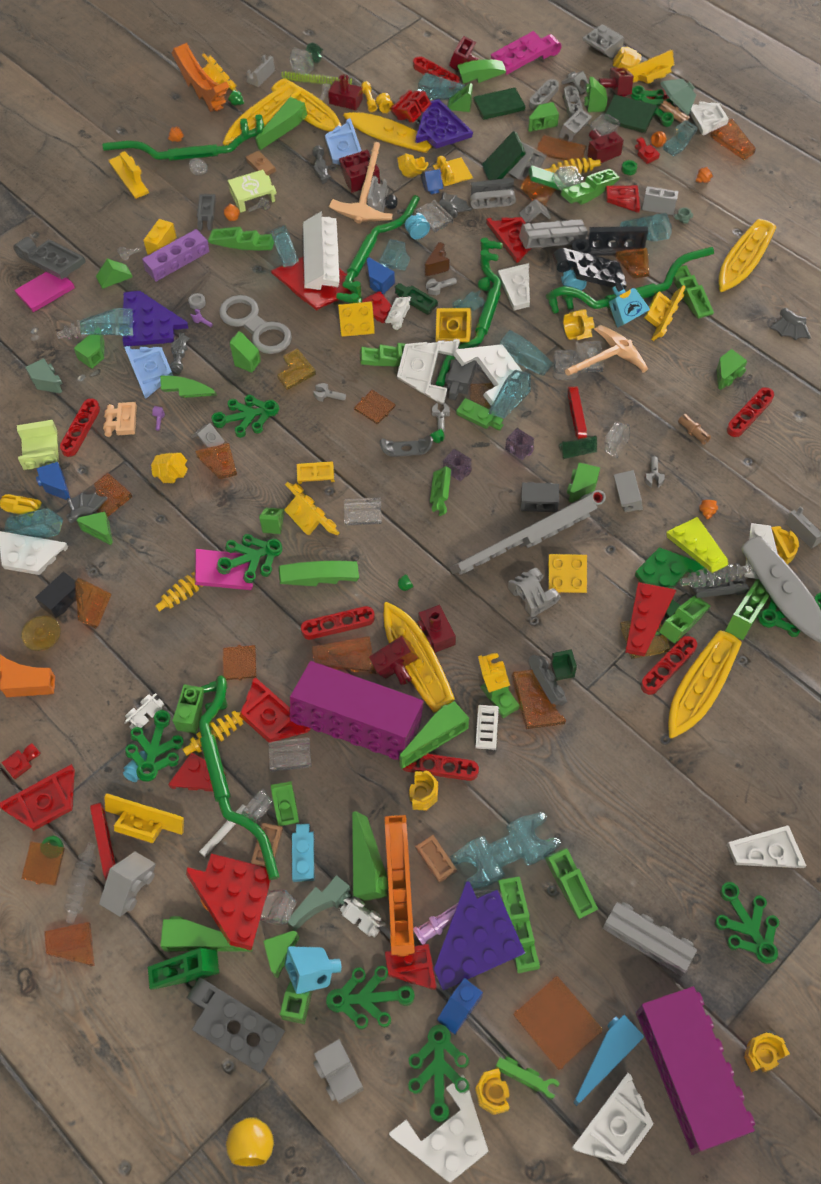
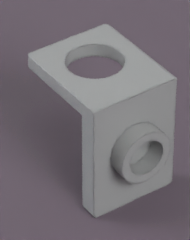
M575 71L571 72L561 83L563 85L574 81L581 95L586 91V84L589 83L584 71L578 73ZM581 80L585 83L584 89L580 87Z
M536 199L519 213L526 223L531 222L540 213L548 219L551 218L547 208Z
M211 423L202 426L191 436L192 438L198 436L211 453L225 442Z

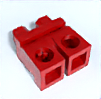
M408 90L390 107L393 115H396L398 120L408 119L409 122L413 123L421 115V112L423 113L431 105V102L425 91L412 92V90Z

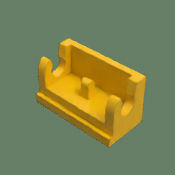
M333 462L297 464L298 484L307 481L323 480L335 482Z
M492 653L483 657L482 655L478 656L482 675L489 692L510 686L504 662L491 663L492 659L499 657L498 653Z

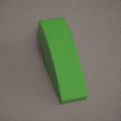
M475 60L458 65L463 84L475 79L478 80V83L506 73L503 62L499 60Z
M160 376L161 390L163 392L179 391L181 398L216 396V392L212 388L195 380L178 376Z
M694 595L664 622L659 632L673 643H676L702 618L711 606Z
M563 848L545 857L558 886L577 918L580 919L598 910L579 868H576L568 848Z

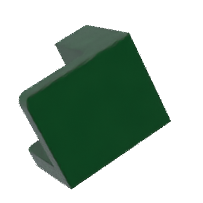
M572 649L552 653L550 664L556 677L555 680L575 677L577 665Z

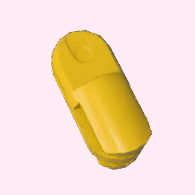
M5 494L0 499V507L4 511L29 517H35L42 504L37 499Z

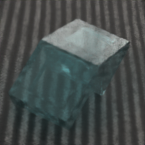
M685 120L676 126L674 137L663 144V150L673 157L685 149L698 127Z

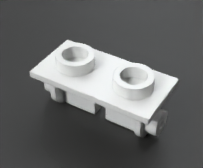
M411 297L396 298L385 323H391L395 330L400 329L404 320L403 317L406 316L407 311L410 309L409 301Z
M156 693L152 697L147 695L140 702L142 706L139 709L133 708L125 715L127 719L124 723L130 722L131 725L129 727L131 730L134 727L142 728L149 721L145 717L146 713L153 718L157 711L163 709L162 706L165 704L160 699L157 701L154 699L157 695Z
M346 898L344 901L348 905L344 904L341 907L342 916L353 924H356L360 918L362 921L358 928L369 937L371 935L376 937L380 931L377 927L385 926L386 924L381 920L382 916L373 910L370 912L364 907L365 903L359 898Z

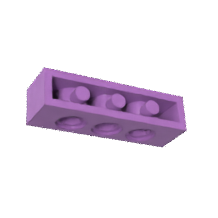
M195 229L144 257L142 261L145 271L156 282L210 251L207 239Z

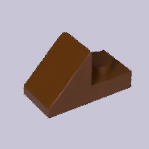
M438 242L426 261L425 276L449 271L450 260L446 258L444 243Z

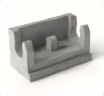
M263 55L261 58L262 64L252 74L250 70L247 71V83L259 87L275 71L272 56H269L266 61V56Z
M579 108L563 125L559 137L563 139L567 134L569 136L568 142H570L574 135L588 124L592 116Z
M373 176L367 198L368 206L383 213L385 198L389 192L386 179H383V184H379L378 178Z
M647 186L642 210L673 215L679 191Z
M634 470L614 474L621 506L625 507L624 512L643 510Z
M800 506L797 512L795 510L790 512L786 524L812 549L821 543V531L802 514L804 509Z

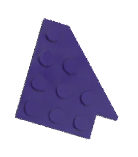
M440 99L430 101L431 105L424 111L415 142L419 143L427 140L437 149L472 138L473 131Z
M124 292V347L173 343L174 330L188 329L187 321L143 292Z
M470 881L466 882L434 967L443 990L461 983L464 978L468 980L525 954L497 889L477 898Z

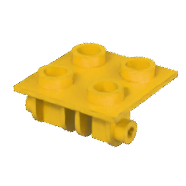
M439 156L437 164L433 165L434 170L440 169L444 187L473 178L461 157L446 161L445 157Z
M372 302L338 305L341 337L375 334Z
M549 554L548 590L554 588L560 593H587V555Z

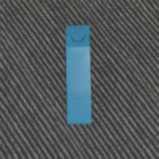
M625 1015L620 1019L615 1017L607 1025L609 1030L573 1102L576 1106L645 1037Z

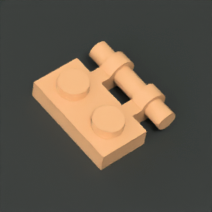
M136 402L118 403L117 409H114L113 405H107V410H105L104 414L106 422L103 426L105 436H112V431L116 430L117 435L135 434Z

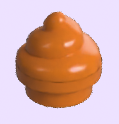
M178 126L170 129L168 140L172 142L182 141L184 134Z
M657 131L651 136V143L655 147L664 146L667 140L665 133L662 131Z
M708 167L698 170L696 182L708 183L713 175Z
M232 204L227 205L224 209V216L227 220L235 221L238 219L240 214L238 207Z
M702 500L699 510L706 519H710L717 512V501Z

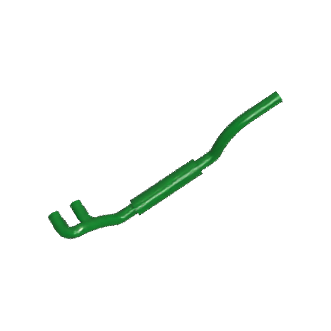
M261 114L255 116L256 128L249 130L247 119H241V134L230 144L224 146H217V144L172 148L162 152H157L149 145L139 141L102 143L104 151L139 149L156 160L169 159L174 161L215 157L218 154L230 153L244 141L261 134L264 128L263 116Z
M417 195L412 197L401 217L392 222L374 227L370 234L366 235L347 269L348 274L343 282V287L349 289L352 294L337 293L336 298L347 303L362 302L361 283L359 281L353 282L354 278L358 277L377 242V236L380 233L388 232L404 225L406 220L413 214L420 201Z
M486 237L480 240V265L485 276L489 277L493 283V287L489 290L475 330V338L470 340V342L460 344L458 349L474 348L482 343L484 336L488 333L501 295L502 282L493 273L489 265V261H497L499 255L491 254L489 249H502L503 244L488 240ZM447 355L436 380L437 386H444L451 360H454L455 356Z
M708 247L680 256L669 268L663 283L657 285L652 283L635 289L643 299L653 297L658 292L666 291L672 285L676 272L683 264L691 260L713 255L714 248ZM565 286L555 288L546 294V299L549 301L553 314L559 313L556 297L561 295L569 310L574 309L573 298L580 299L593 309L610 308L609 301L616 298V295L612 294L596 301L577 288Z
M219 675L216 681L201 686L204 688V693L216 691L213 702L205 704L206 712L202 715L199 722L200 743L212 784L214 798L219 803L220 811L226 820L246 828L255 836L261 848L269 880H275L280 876L268 836L253 820L233 812L229 803L231 796L216 738L215 735H212L209 726L218 711L224 710L228 706L225 698L228 684L226 678L223 675Z

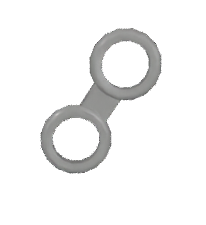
M237 295L226 299L221 304L219 313L224 323L235 327L244 326L252 334V343L260 352L275 354L285 350L290 345L292 336L288 327L280 322H265L258 316V304L254 299L244 295ZM235 303H246L252 308L251 313L242 319H233L226 314L227 309ZM271 329L279 330L285 335L284 340L276 346H265L259 341L260 335Z

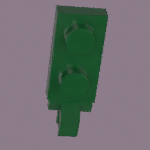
M401 283L395 286V294L399 297H411L409 304L426 315H429L438 306V300L414 286L406 287Z

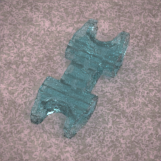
M545 812L523 816L511 822L506 827L510 835L491 844L488 843L485 836L468 842L464 847L451 855V861L453 864L470 862L476 866L477 872L467 879V881H470L472 888L476 889L489 886L502 879L505 874L501 867L520 858H523L527 866L543 860L561 845V841L558 837L542 840L535 835L534 830L542 825L547 818Z

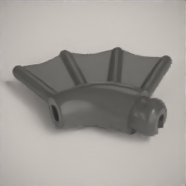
M442 193V199H440L438 206L446 210L451 218L453 216L456 218L458 212L472 210V207L468 206L466 200L458 198L457 195Z
M783 308L780 311L782 318L770 327V329L777 331L782 337L789 336L794 340L811 338L806 326V317L797 316L788 308Z
M94 492L89 495L80 493L74 498H67L71 513L67 514L66 518L70 523H74L79 517L96 514V510L107 500V497L98 496Z

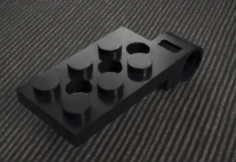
M648 226L590 227L588 239L574 241L572 250L594 256L644 255Z
M560 248L553 253L556 269L559 272H567L573 267L576 279L612 288L620 283L624 289L627 287L620 263L616 260L566 248Z

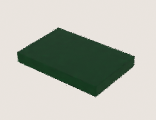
M516 87L474 96L473 98L483 120L525 111V104Z
M614 95L604 115L603 122L646 133L657 110V105Z
M512 131L482 163L488 180L503 179L526 155L517 132Z

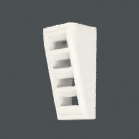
M478 706L476 749L496 750L498 706ZM481 722H493V725L481 724ZM481 730L493 731V733L481 732ZM480 738H491L492 741H480Z

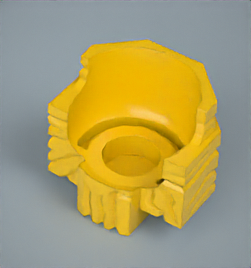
M627 46L621 47L613 59V66L616 68H630L640 63L641 54Z
M406 153L397 157L398 167L402 175L407 178L420 175L428 167V162L425 163L424 157L414 159L413 155Z
M586 309L569 312V314L564 315L563 325L568 340H581L592 337L591 329L595 328L593 317L587 316Z
M182 453L156 455L151 464L152 476L158 477L162 483H175V479L184 478L188 469L185 466L187 459Z
M415 771L414 784H411L409 789V799L412 802L413 810L427 811L438 800V782L429 771Z
M766 1032L748 1042L744 1059L751 1072L761 1069L762 1072L772 1070L779 1065V1059L790 1054L783 1038Z
M499 1068L483 1072L475 1088L479 1106L492 1115L508 1111L510 1108L506 1099L509 1098V1089L505 1081L501 1082Z

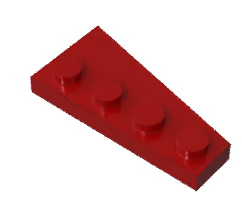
M638 582L625 653L645 657L677 590Z

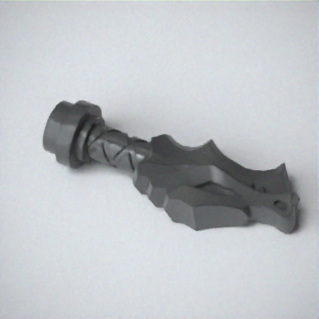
M315 146L313 148V155L317 158L314 164L315 175L321 178L322 184H325L332 176L328 175L327 170L329 166L326 165V161L322 158L324 149L321 146Z
M182 332L179 333V338L171 346L175 360L171 363L170 368L175 374H179L183 370L181 359L185 356V351L188 350L186 342L190 340Z

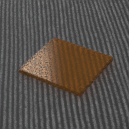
M558 976L553 977L545 987L513 1014L558 1070L563 1069L566 1063L603 1031L602 1027Z

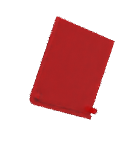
M304 256L271 270V273L315 310L338 301L336 298L337 293L352 294L349 289L343 287L347 274L340 268L338 287L322 285L321 290L304 288Z

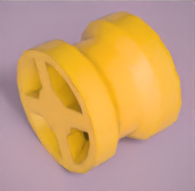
M381 93L376 98V104L380 112L388 113L391 111L390 107L393 103L387 93Z

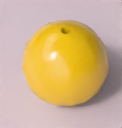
M257 1118L241 1120L228 1133L226 1151L229 1159L238 1166H259L265 1164L272 1154L274 1145L273 1133L267 1124Z

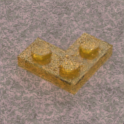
M297 348L283 356L284 361L290 368L279 373L277 376L278 380L288 390L315 376L316 370Z

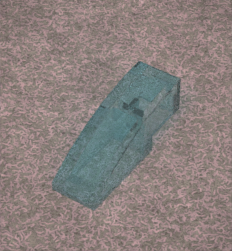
M509 330L502 338L500 345L503 344L508 353L514 357L516 363L542 376L552 366V362L545 354L517 333Z

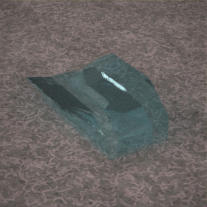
M390 239L379 263L387 268L405 271L411 259L406 252L405 242Z

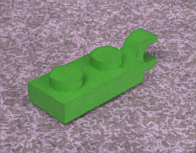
M465 398L456 411L458 416L485 429L490 425L500 431L503 427V419L496 416L494 411Z
M447 466L433 472L430 503L433 504V512L439 510V516L447 512L444 501L448 500L451 469Z
M499 1058L495 1069L499 1068L501 1073L537 1092H542L549 1099L554 1098L555 1095L548 1091V1086L554 1085L558 1087L560 1083L556 1079L543 1081V1079L539 1078L540 1074L531 1068L524 1070L518 1067V1062L512 1058Z

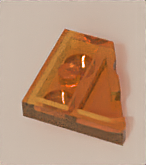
M530 175L521 184V190L528 194L530 199H536L544 206L556 191L555 188L530 181Z
M647 248L616 251L617 260L632 278L650 277Z
M229 443L195 451L197 458L219 479L237 475Z
M109 473L94 483L97 495L107 497V500L100 506L101 511L105 512L107 517L132 498V494Z
M78 577L75 581L78 621L96 629L100 624L112 594Z
M89 922L45 931L47 955L83 963L87 966H94L91 924Z

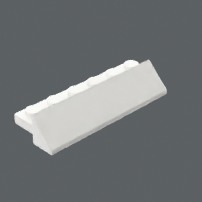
M321 211L303 222L304 288L321 290L322 285L339 286L337 221L335 218L322 217Z

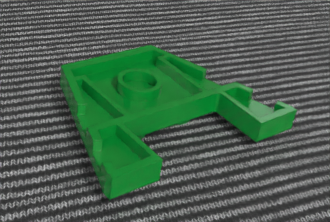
M659 547L635 572V576L640 583L672 589L688 572L697 579L711 577L715 572L711 573L693 559ZM672 599L665 617L667 619L670 618L681 605Z

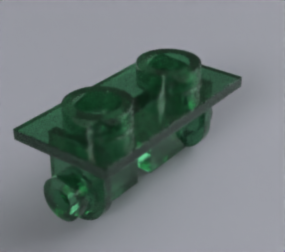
M589 435L582 439L562 441L559 444V449L562 451L563 459L597 452V436Z

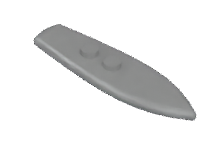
M761 536L754 537L745 542L741 550L777 607L801 632L821 643V610L803 582Z

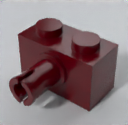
M463 35L453 52L449 66L459 71L458 65L480 60L472 55L476 42Z
M611 68L610 78H599L598 82L604 88H611L617 95L626 97V95H632L634 75L626 68Z
M345 74L340 75L339 81H334L328 91L329 104L357 111L363 101L362 87L349 84V77L345 76Z
M596 129L589 133L592 141L589 142L588 158H592L593 161L600 160L603 163L622 154L624 140L616 131L601 136Z
M440 604L418 613L419 620L416 621L417 625L424 632L435 653L456 645V635Z
M400 636L369 656L379 675L387 679L391 675L396 674L399 683L405 685L407 684L406 679L408 682L412 680L405 667L417 660L418 656L411 643L403 636Z

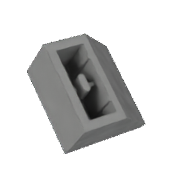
M601 24L584 36L583 41L613 59L621 47H623L624 37Z

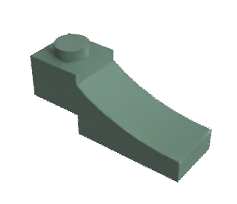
M336 875L323 892L315 887L287 920L288 926L293 931H297L301 925L315 914L333 906L338 908L340 905L346 904L347 902L344 900L351 897L350 886Z

